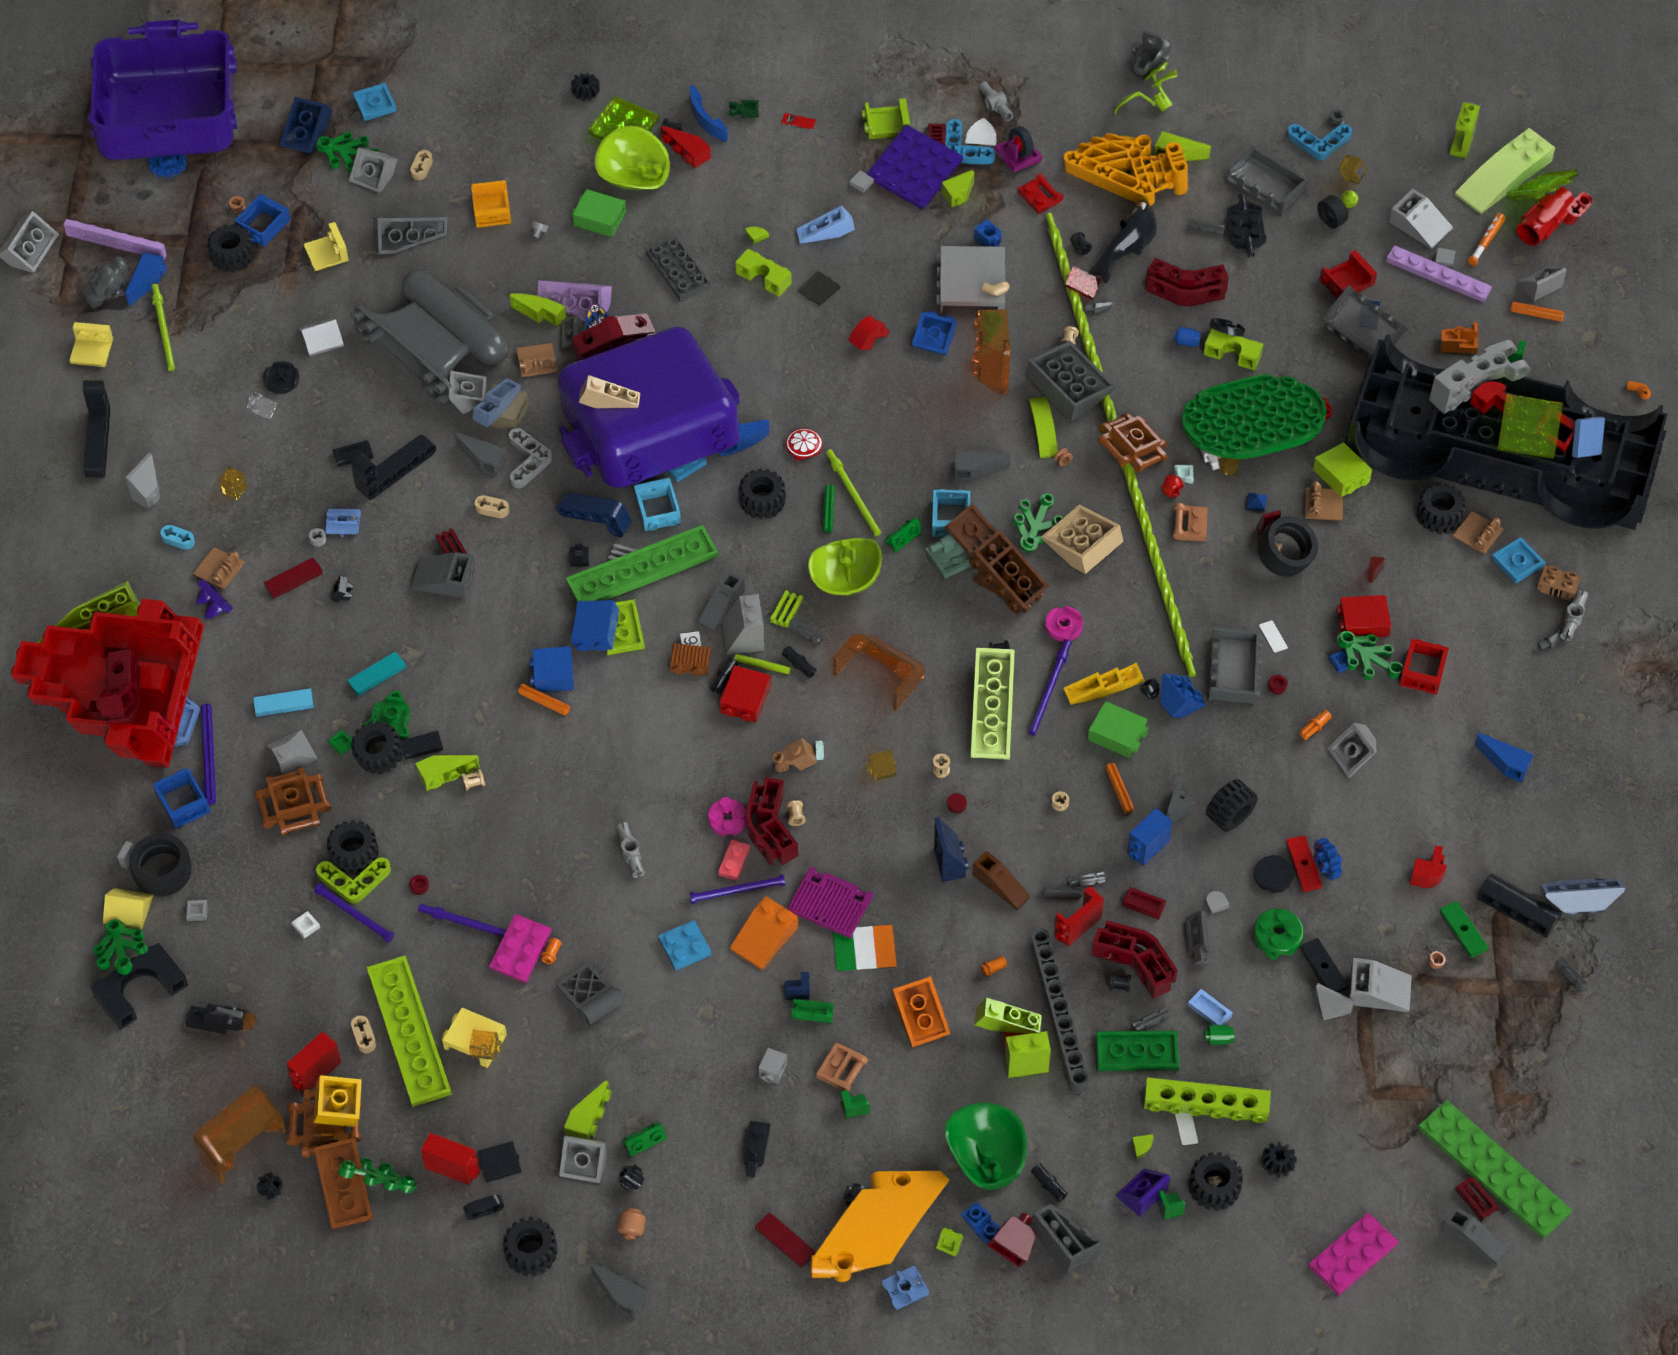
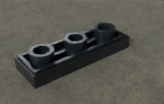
M1319 938L1300 946V950L1323 986L1337 993L1348 989L1349 985Z

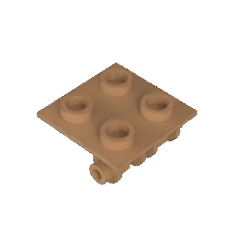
M552 343L517 348L522 377L558 372Z
M1317 481L1313 482L1310 488L1306 487V519L1343 521V497H1340L1333 489L1321 488L1322 486Z
M1471 511L1453 537L1486 554L1504 528L1500 527L1499 518L1494 517L1489 521Z
M213 547L193 575L221 589H225L245 564V561L238 558L239 554L236 551L228 554Z
M1545 566L1537 590L1549 595L1551 588H1553L1551 594L1553 596L1555 589H1558L1557 598H1559L1560 591L1562 590L1561 599L1574 600L1582 576L1574 572L1559 570L1554 566Z

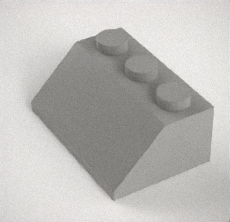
M31 211L20 218L0 249V258L12 267L33 273L59 233L35 212Z

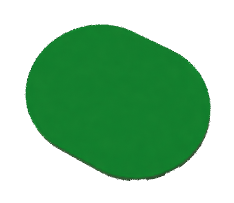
M1271 374L1256 375L1216 385L1197 393L1196 397L1189 400L1184 407L1182 429L1187 439L1206 453L1229 459L1254 458L1293 448L1313 439L1325 424L1326 405L1322 396L1313 387L1297 382L1295 378L1283 376V378L1272 377Z

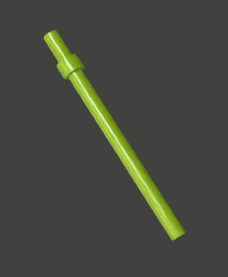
M152 284V302L156 308L167 367L169 371H174L175 365L162 306L163 297L160 294L158 284Z
M832 449L826 451L832 469L838 473L874 536H879L881 531L844 471V465L841 460L837 459Z

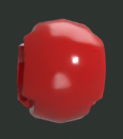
M1168 475L1164 478L1166 480L1161 485V490L1165 496L1175 498L1180 495L1179 492L1184 488V482L1177 475Z

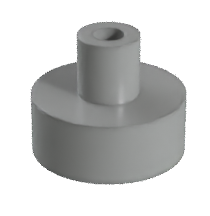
M533 220L530 225L531 228L535 229L533 236L538 238L541 231L547 233L549 227Z

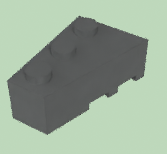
M1052 1204L1036 1211L1029 1225L1036 1231L1038 1238L1066 1273L1099 1256L1105 1243L1100 1238L1097 1240L1091 1236L1084 1227L1080 1228L1070 1217Z

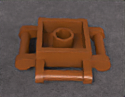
M1124 413L1120 418L1108 423L1103 422L1099 424V431L1103 435L1099 437L1097 442L1112 454L1121 468L1131 462L1134 470L1139 473L1150 465L1167 460V455L1163 449L1166 448L1168 443L1155 433L1144 417L1136 416L1133 418L1129 413ZM1150 453L1155 455L1143 461L1140 459Z
M304 767L279 776L265 777L268 788L254 793L263 818V828L268 829L275 824H279L282 836L288 835V832L313 825L315 827L321 826L317 813H326L332 809L323 787V776L316 774L307 777ZM311 785L316 787L320 803H314L310 790ZM267 797H271L276 815L270 816L265 800ZM308 815L312 816V818L285 825L286 821Z
M311 1089L304 1090V1104H288L289 1135L286 1137V1143L292 1146L302 1145L303 1158L315 1155L314 1147L355 1138L356 1143L361 1141V1133L359 1132L360 1114L356 1126L351 1127L349 1134H347V1126L313 1123L315 1101L314 1104H311V1100L315 1099V1091H311ZM360 1101V1110L362 1109V1101ZM304 1113L303 1136H298V1114Z

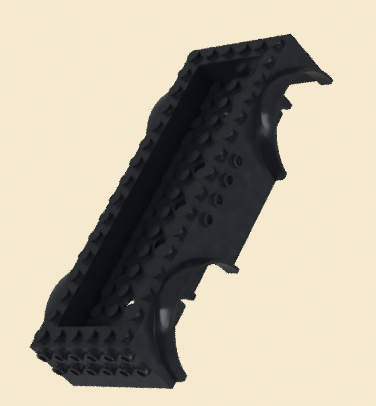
M1389 334L1386 335L1384 340L1378 339L1374 355L1371 354L1370 366L1366 369L1365 380L1361 384L1360 395L1357 396L1356 407L1352 411L1351 422L1347 426V435L1344 441L1357 456L1363 458L1374 469L1387 476L1401 480H1422L1433 476L1479 490H1486L1498 495H1505L1517 500L1545 506L1560 520L1582 528L1599 529L1618 525L1635 530L1637 523L1641 524L1667 432L1664 430L1668 414L1663 413V405L1660 404L1656 410L1644 415H1616L1598 410L1583 402L1573 392L1568 380L1564 387L1527 377L1515 381L1502 377L1487 382H1499L1506 386L1505 393L1515 400L1513 412L1509 416L1495 406L1486 413H1482L1470 404L1471 398L1466 402L1460 403L1456 409L1444 414L1429 401L1435 376L1446 369L1429 367L1408 358L1395 347ZM1550 406L1574 422L1576 419L1605 418L1602 454L1597 455L1602 459L1600 462L1593 461L1592 456L1573 457V443L1566 451H1563L1533 432ZM1417 408L1420 410V413L1417 415L1412 414L1410 410ZM1553 419L1542 428L1564 443L1572 433V431Z

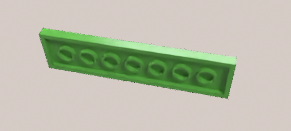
M701 525L566 578V583L577 603L578 601H604L719 557V553L706 529Z
M1448 1100L1419 1125L1418 1129L1543 1240L1571 1214L1572 1209Z

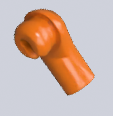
M1628 381L1627 390L1636 391L1642 399H1648L1651 396V391L1646 384Z

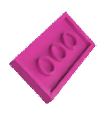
M1368 1212L1311 1261L1308 1267L1335 1294L1340 1296L1394 1249L1399 1241Z

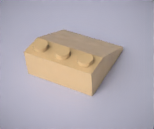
M1080 504L1041 536L1042 540L1071 567L1084 574L1089 572L1124 542L1119 524Z

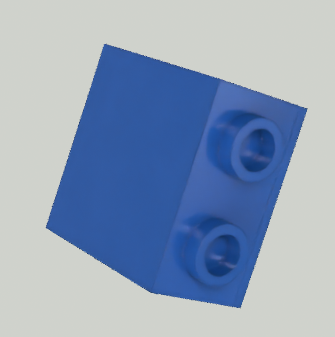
M571 646L533 649V658H530V670L534 669V674H530L531 685H535V689L541 692L574 690Z
M1156 808L1138 824L1129 835L1127 853L1131 859L1138 861L1144 866L1170 841L1172 820Z

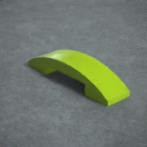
M1047 397L1028 398L1037 436L1040 458L1054 457L1058 452L1048 399Z

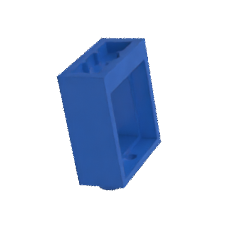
M260 194L234 220L236 227L239 225L242 226V229H247L253 243L265 247L290 221L288 208ZM261 212H264L275 219L262 233L248 226Z
M189 768L179 770L175 774L162 778L152 784L155 795L175 829L211 812L208 801ZM189 784L198 800L172 811L163 795Z

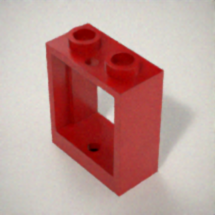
M1411 639L1400 686L1437 695L1449 647L1425 642L1420 639ZM1413 652L1441 659L1437 677L1409 670Z

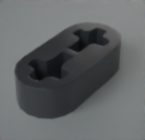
M495 1194L466 1204L463 1210L468 1220H474L502 1210L504 1203L501 1195Z

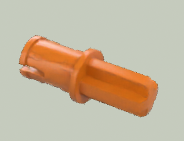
M1322 710L1321 713L1315 718H1311L1309 723L1301 729L1299 736L1303 740H1307L1315 732L1321 731L1323 725L1332 719L1331 714L1327 710Z

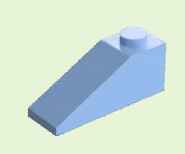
M840 206L796 228L799 242L802 244L838 238L855 230L852 216L843 206Z

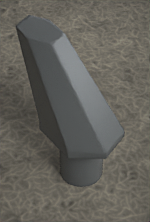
M1112 302L1086 304V311H1094V313L1104 311L1112 307Z
M1560 630L1544 637L1545 640L1538 643V648L1540 650L1547 647L1552 649L1561 638Z

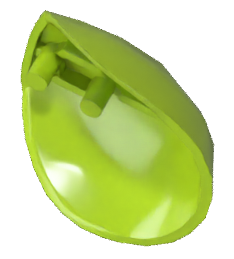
M626 126L612 131L600 143L596 152L595 168L604 180L615 187L629 190L656 189L664 185L669 174L670 161L666 148L656 136L641 127Z
M851 538L834 541L820 546L812 552L808 562L809 573L812 581L819 589L831 595L852 596L867 590L874 584L880 573L882 553L878 543L872 539Z

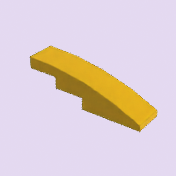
M1134 663L1121 670L1117 667L1102 675L1097 672L1064 687V691L1070 704L1073 705L1120 692L1145 680L1138 664Z

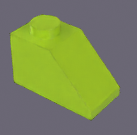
M968 171L942 182L941 194L951 208L967 202L974 184V171Z

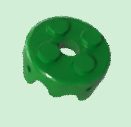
M1275 908L1267 910L1257 918L1254 924L1253 935L1255 945L1258 949L1263 950L1267 957L1272 960L1277 959L1280 955L1292 956L1302 945L1304 936L1303 924L1297 915L1286 909ZM1275 928H1281L1283 929L1284 933L1276 934L1273 930Z

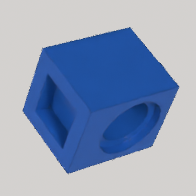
M988 219L974 228V240L982 247H998L1000 245L1002 231Z

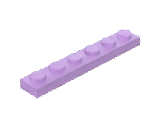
M68 219L64 223L66 235L140 255L147 253L163 256L164 260L167 256L164 244L157 241L154 242L142 237L138 238L126 233H119Z
M1395 245L1387 256L1386 262L1483 303L1492 288L1488 284Z

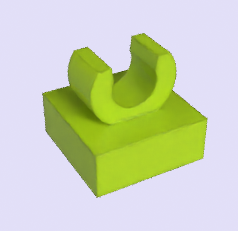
M944 1228L941 1231L936 1248L956 1257L963 1236L953 1232L951 1229Z

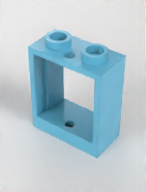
M670 478L634 485V497L645 531L675 526L681 523L680 510ZM668 495L673 512L647 517L642 501Z
M933 490L932 537L950 535L944 527L951 520H937L938 505H965L966 509L970 505L971 491Z

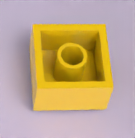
M320 1075L316 1083L313 1123L355 1127L360 1114L361 1079Z

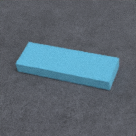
M311 688L253 697L256 717L314 708Z

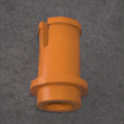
M550 938L545 952L541 954L542 962L551 965L556 961V954L562 945L560 940Z
M1001 955L988 963L983 962L980 969L985 977H991L993 973L1006 968L1007 962Z

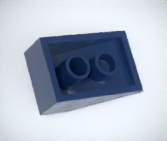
M294 97L279 146L312 154L318 139L323 136L329 125L333 110L326 104Z
M939 817L935 818L933 849L942 882L965 878L966 870L969 869L967 858H963L962 855L964 853L963 842L958 840L957 834Z

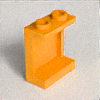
M506 181L471 184L476 228L511 224Z

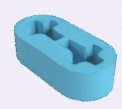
M166 525L160 531L161 538L166 544L184 550L191 549L195 545L194 536L190 531L173 525Z

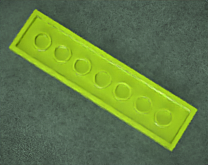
M406 955L367 967L412 1107L452 1095Z

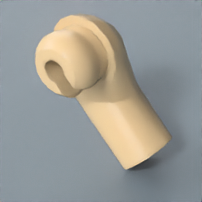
M1005 281L995 285L984 283L982 291L994 296H1000L1006 293L1010 286Z

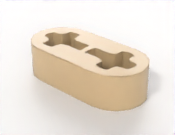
M422 150L417 153L410 168L413 179L423 180L427 176L433 162L430 151Z
M483 495L475 499V510L479 514L496 518H505L509 514L508 502L503 499Z
M356 1016L351 1021V1028L358 1049L362 1053H370L375 1049L376 1041L369 1020L365 1016ZM359 1023H362L364 1031L362 1032L358 1027ZM365 1037L369 1042L368 1046L364 1044L363 1038Z

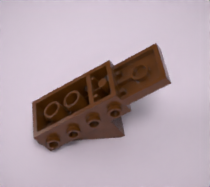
M973 503L944 527L969 555L967 559L971 567L979 572L972 580L1002 598L1010 611L1016 615L1021 611L1025 613L1033 606L1031 602L1034 599L1038 602L1045 596L1043 591L1049 587L1047 582L1000 529L998 531L995 530Z

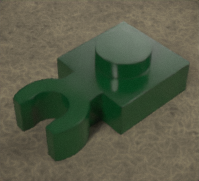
M741 100V104L729 102V115L736 116L741 114V118H758L759 100Z

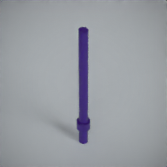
M1068 639L1064 640L1061 650L1056 655V663L1028 731L1032 736L1036 735L1062 666L1068 659V651L1072 643Z
M420 904L418 908L419 912L432 915V918L449 920L497 936L504 937L507 931L446 912L444 908L437 906L433 908Z

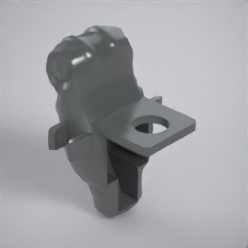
M1144 31L1142 44L1134 42L1132 45V53L1135 54L1133 71L1138 75L1145 76L1166 61L1169 63L1168 59L1170 56L1168 53L1172 43L1166 38Z
M117 256L113 261L103 264L100 268L96 266L90 281L83 285L82 294L90 307L97 308L101 306L110 295H113L114 298H117L118 295L126 296L125 293L128 285L125 279H123V274L127 269V265L122 257ZM120 285L124 287V290L119 289Z

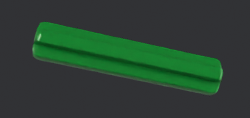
M828 484L825 486L824 533H831L833 531L835 486Z

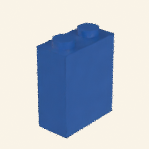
M614 600L578 601L571 642L576 650L605 651L613 649L619 608Z

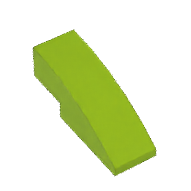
M512 293L510 295L511 307L538 323L545 319L558 327L566 319L565 306L555 301L529 294Z

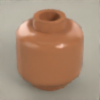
M626 1208L625 1211L619 1214L617 1231L623 1234V1239L635 1240L636 1237L643 1235L646 1222L645 1215L642 1214L641 1210Z

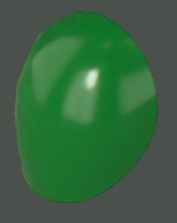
M976 1103L958 1109L946 1121L945 1137L949 1152L958 1167L976 1186L986 1190L1000 1189L1012 1183L1020 1175L1026 1160L1027 1136L1021 1120L1014 1112L998 1104Z

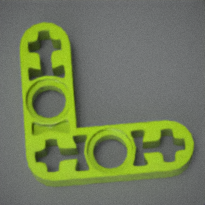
M383 857L377 858L354 880L327 861L319 863L316 867L318 878L347 902L356 904L362 901L390 874L391 866L388 859ZM385 865V869H378V866L383 867ZM329 869L330 875L326 872L322 874V870L327 871ZM366 877L373 878L370 884H364L362 881ZM338 879L345 880V883L342 886H336L334 884V882ZM351 892H353V893H356V892H357L358 895H354V894H353V895H350V893H351Z

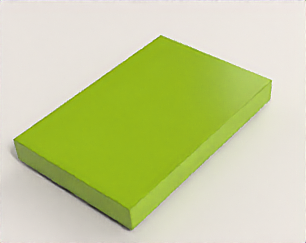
M635 599L615 602L619 608L613 649H607V655L645 649Z

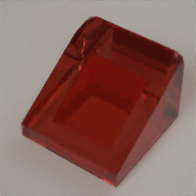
M1372 556L1370 559L1369 583H1372L1383 570L1384 557Z

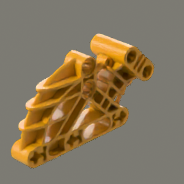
M1106 133L1102 138L1091 137L1090 142L1079 143L1075 151H1068L1064 154L1065 172L1135 203L1146 199L1150 206H1152L1155 202V193L1166 188L1172 189L1176 195H1184L1188 191V165L1183 155L1182 147L1177 142L1167 144L1166 154L1160 153L1158 156H1150L1151 138L1149 136L1140 135L1134 138ZM1146 160H1150L1149 164L1144 165ZM1131 170L1132 176L1123 171Z

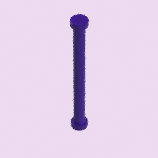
M781 874L776 878L695 894L690 892L691 904H696V901L777 885L782 887L785 886L784 875Z
M319 883L315 887V894L325 897L383 937L385 942L389 943L393 939L394 933L392 931L385 930L327 890L325 885Z

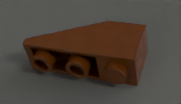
M985 851L973 863L972 875L1016 910L1030 898L1029 893L1008 869L989 852Z

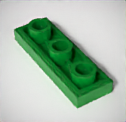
M1458 901L1440 908V914L1470 959L1488 951L1489 947Z

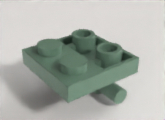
M950 535L939 539V542L925 548L926 555L943 579L971 567L967 559L969 555Z

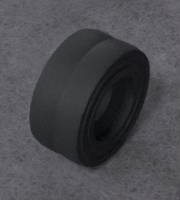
M1329 195L1317 204L1318 214L1328 227L1332 229L1338 228L1348 220L1347 208L1337 196Z

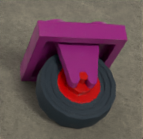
M1022 126L1011 129L1008 140L994 147L997 155L1013 172L1042 162L1043 156L1034 148L1031 134Z

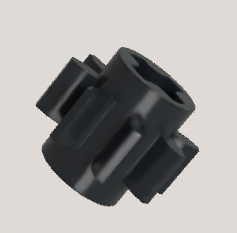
M635 1164L633 1167L630 1165L623 1167L618 1176L619 1182L622 1183L621 1187L627 1191L639 1189L644 1182L642 1169Z
M269 1172L258 1178L257 1191L261 1196H266L267 1200H270L281 1194L280 1190L283 1187V1182L279 1176H273V1173Z
M854 1183L852 1188L846 1186L843 1199L846 1200L845 1204L848 1207L862 1189H867L865 1186Z

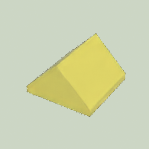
M113 888L105 895L103 924H107L110 920L118 919L124 923L126 928L142 930L153 895Z

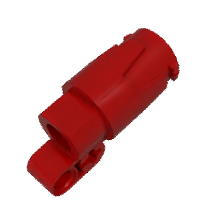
M1560 186L1553 195H1542L1521 217L1520 220L1522 221L1516 227L1517 234L1524 243L1536 246L1542 240H1547L1563 222L1567 225L1574 224L1592 205L1593 199L1585 192L1579 194L1574 199L1573 194L1568 189Z

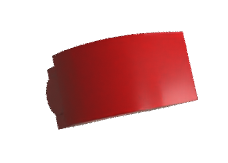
M870 315L856 325L848 341L860 350H870L878 337H887L890 330L885 327L883 322L876 320Z
M1486 382L1472 392L1470 404L1482 413H1486L1495 406L1509 416L1513 412L1515 400L1505 393L1506 386L1504 384Z
M1435 845L1432 861L1416 858L1410 885L1431 888L1442 882L1447 869V865H1444L1445 855H1442L1443 847Z

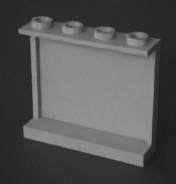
M941 246V253H937V264H940V267H937V278H940V281H937V291H940V295H937V305H940V313H943V306H997V314H1004L1005 293L1000 296H994L982 291L984 283L995 285L1005 281V247Z

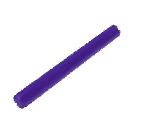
M202 704L205 798L210 805L216 803L211 704Z

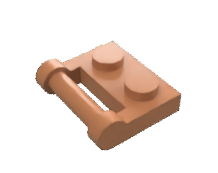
M1176 503L1174 505L1175 529L1173 530V538L1177 540L1206 542L1208 507L1185 506L1182 503ZM1183 514L1188 515L1187 531L1182 530Z
M836 1042L817 1072L816 1078L838 1088L840 1091L849 1090L850 1092L853 1081L862 1066L867 1064L868 1059L864 1055ZM850 1060H854L855 1064L844 1081L840 1080L839 1078Z

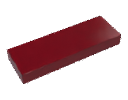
M314 557L265 581L264 586L274 599L323 574V571Z
M770 1212L755 1226V1229L800 1268L811 1259V1255L816 1254L813 1248Z

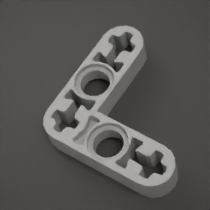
M514 428L509 432V442L528 458L510 474V483L514 488H523L552 462V453L549 448L524 430ZM529 444L535 445V448L531 450L525 447ZM529 465L536 467L532 471L526 469Z

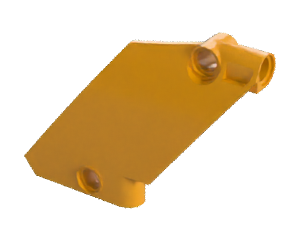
M879 1171L871 1174V1189L861 1190L817 1253L811 1255V1278L833 1277L838 1282H846L854 1272L892 1263L907 1238L950 1179L941 1171Z

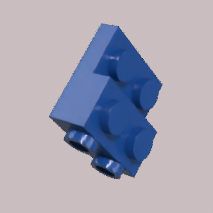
M922 311L911 344L912 347L947 356L951 341L953 342L958 326L957 321L951 316L941 317L932 311L927 313Z

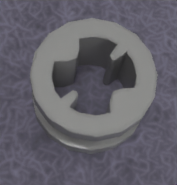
M315 528L310 531L309 539L311 545L320 547L325 544L326 533L324 530Z

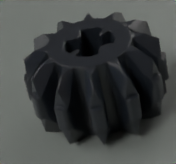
M587 72L583 75L580 73V76L575 75L574 80H572L571 91L576 99L581 98L583 101L585 99L591 100V97L596 98L599 93L600 82L594 74L589 75Z
M1279 1141L1277 1146L1271 1143L1269 1148L1263 1150L1261 1162L1264 1163V1170H1269L1270 1176L1273 1173H1277L1279 1178L1282 1173L1287 1177L1289 1171H1294V1164L1297 1162V1158L1294 1156V1149L1288 1150V1144L1281 1146Z

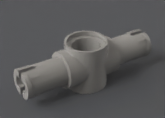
M982 82L979 85V90L985 96L987 109L990 112L995 111L999 113L1007 122L1013 119V113L1007 107L1005 94L1002 91L997 92L993 90L987 82Z
M1578 590L1574 601L1567 608L1564 628L1560 635L1563 640H1565L1567 635L1566 641H1571L1575 629L1582 622L1585 610L1584 605L1588 598V593L1585 591L1581 596L1582 590Z
M623 822V828L621 823L616 826L621 839L622 857L630 865L632 876L638 878V872L640 877L645 874L640 861L639 842L631 835L629 824Z

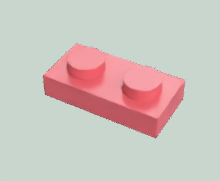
M731 839L719 868L718 876L737 881L750 851V845Z

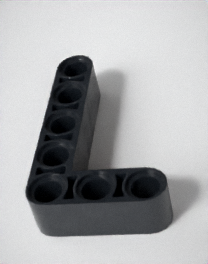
M84 380L83 393L89 412L84 473L86 478L105 477L111 413L110 403L103 380Z
M419 435L377 466L364 454H358L351 462L355 488L368 500H372L433 456L437 447L424 435Z

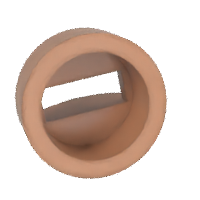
M1432 952L1428 957V965L1431 968L1439 969L1445 963V956L1441 952Z

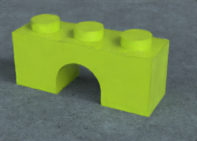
M747 249L735 262L736 274L749 281L757 275L766 276L764 278L765 290L778 297L792 284V274L787 268L779 266L772 260H768L758 252Z
M1213 328L1204 347V355L1221 360L1225 353L1234 352L1239 355L1238 366L1253 371L1256 370L1263 351L1262 343L1241 336L1225 334Z

